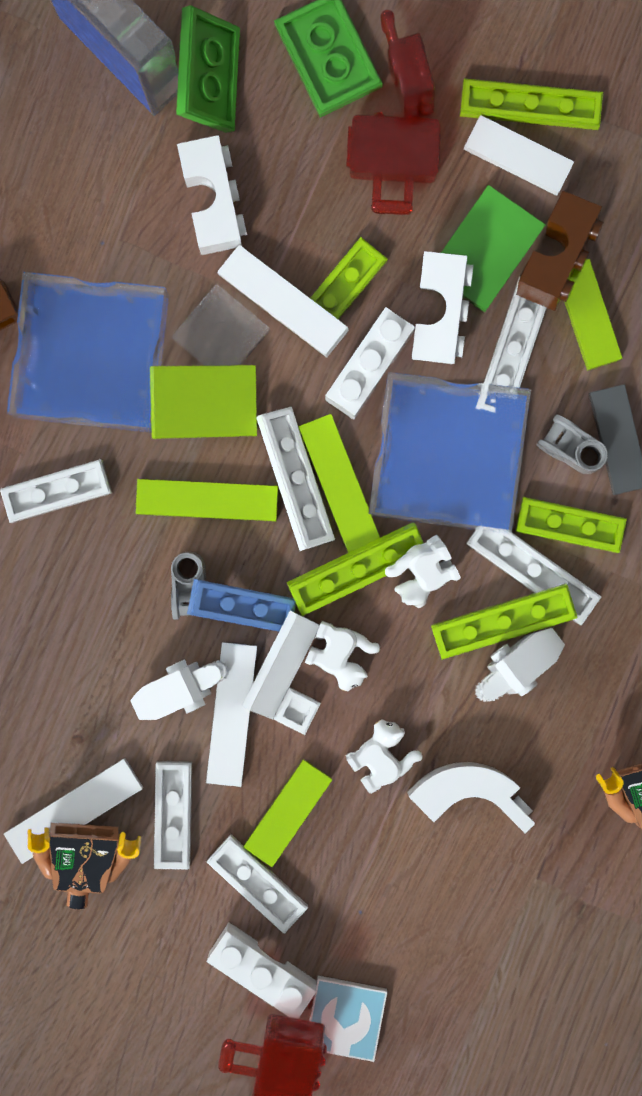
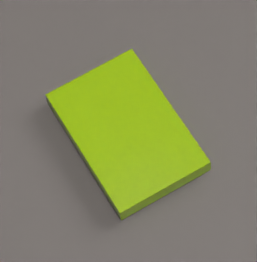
M256 365L150 366L151 433L153 439L257 436Z

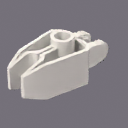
M553 628L526 635L511 647L508 644L502 646L490 656L493 661L487 667L491 673L476 686L475 694L480 701L488 702L491 700L495 701V699L503 696L506 692L508 694L519 693L520 696L527 694L538 684L535 680L557 662L565 646L564 642Z
M184 659L167 667L168 675L143 686L130 700L139 720H157L182 708L185 709L186 713H189L206 705L203 698L211 694L210 687L227 678L226 676L229 675L228 666H226V663L217 660L199 668L197 661L187 665Z

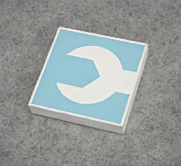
M318 976L305 1040V1049L374 1062L387 989Z

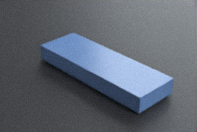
M194 579L187 614L280 631L289 612L295 611L296 603L290 597Z

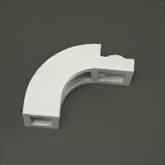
M459 762L439 767L423 776L407 791L410 799L433 822L457 801L470 797H479L495 803L524 833L535 824L528 816L533 810L519 796L514 800L511 799L520 787L501 771L484 764Z

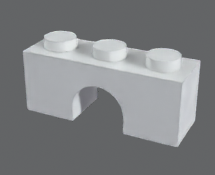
M219 135L177 144L187 187L205 185L212 188L216 193L215 201L208 209L192 213L201 255L237 248L238 245L242 246L240 236L247 235L243 214L236 215L233 202L240 201L236 180L228 181L226 168L233 167L228 145L221 147Z
M424 251L420 288L439 292L445 298L446 312L443 318L435 324H416L412 351L413 360L455 364V357L462 358L465 336H458L460 321L467 322L469 301L462 300L464 286H471L473 265L467 264V256Z
M385 307L325 395V401L354 420L388 367L395 361L412 336L415 326Z
M230 922L209 951L206 962L296 1022L316 993L317 981L288 961L286 964H282L272 959L259 948L257 940Z

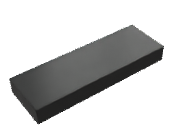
M625 384L590 392L589 398L599 439L607 450L605 464L613 495L642 489V453Z

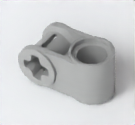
M560 415L554 416V424L544 440L537 442V446L545 453L557 460L563 461L582 474H592L598 471L607 460V450L600 441L588 435L576 424ZM561 432H563V433H564L563 436L561 437V439L559 440V442L556 444L555 441L557 440V438L559 437V435L561 434ZM590 448L597 453L598 461L596 465L588 466L582 462V449Z
M195 552L182 553L175 557L172 562L171 608L173 620H179L180 616H189L187 614L189 604H183V602L190 601L194 579L206 581L205 562ZM184 558H191L197 563L198 571L194 577L188 578L181 574L179 565Z

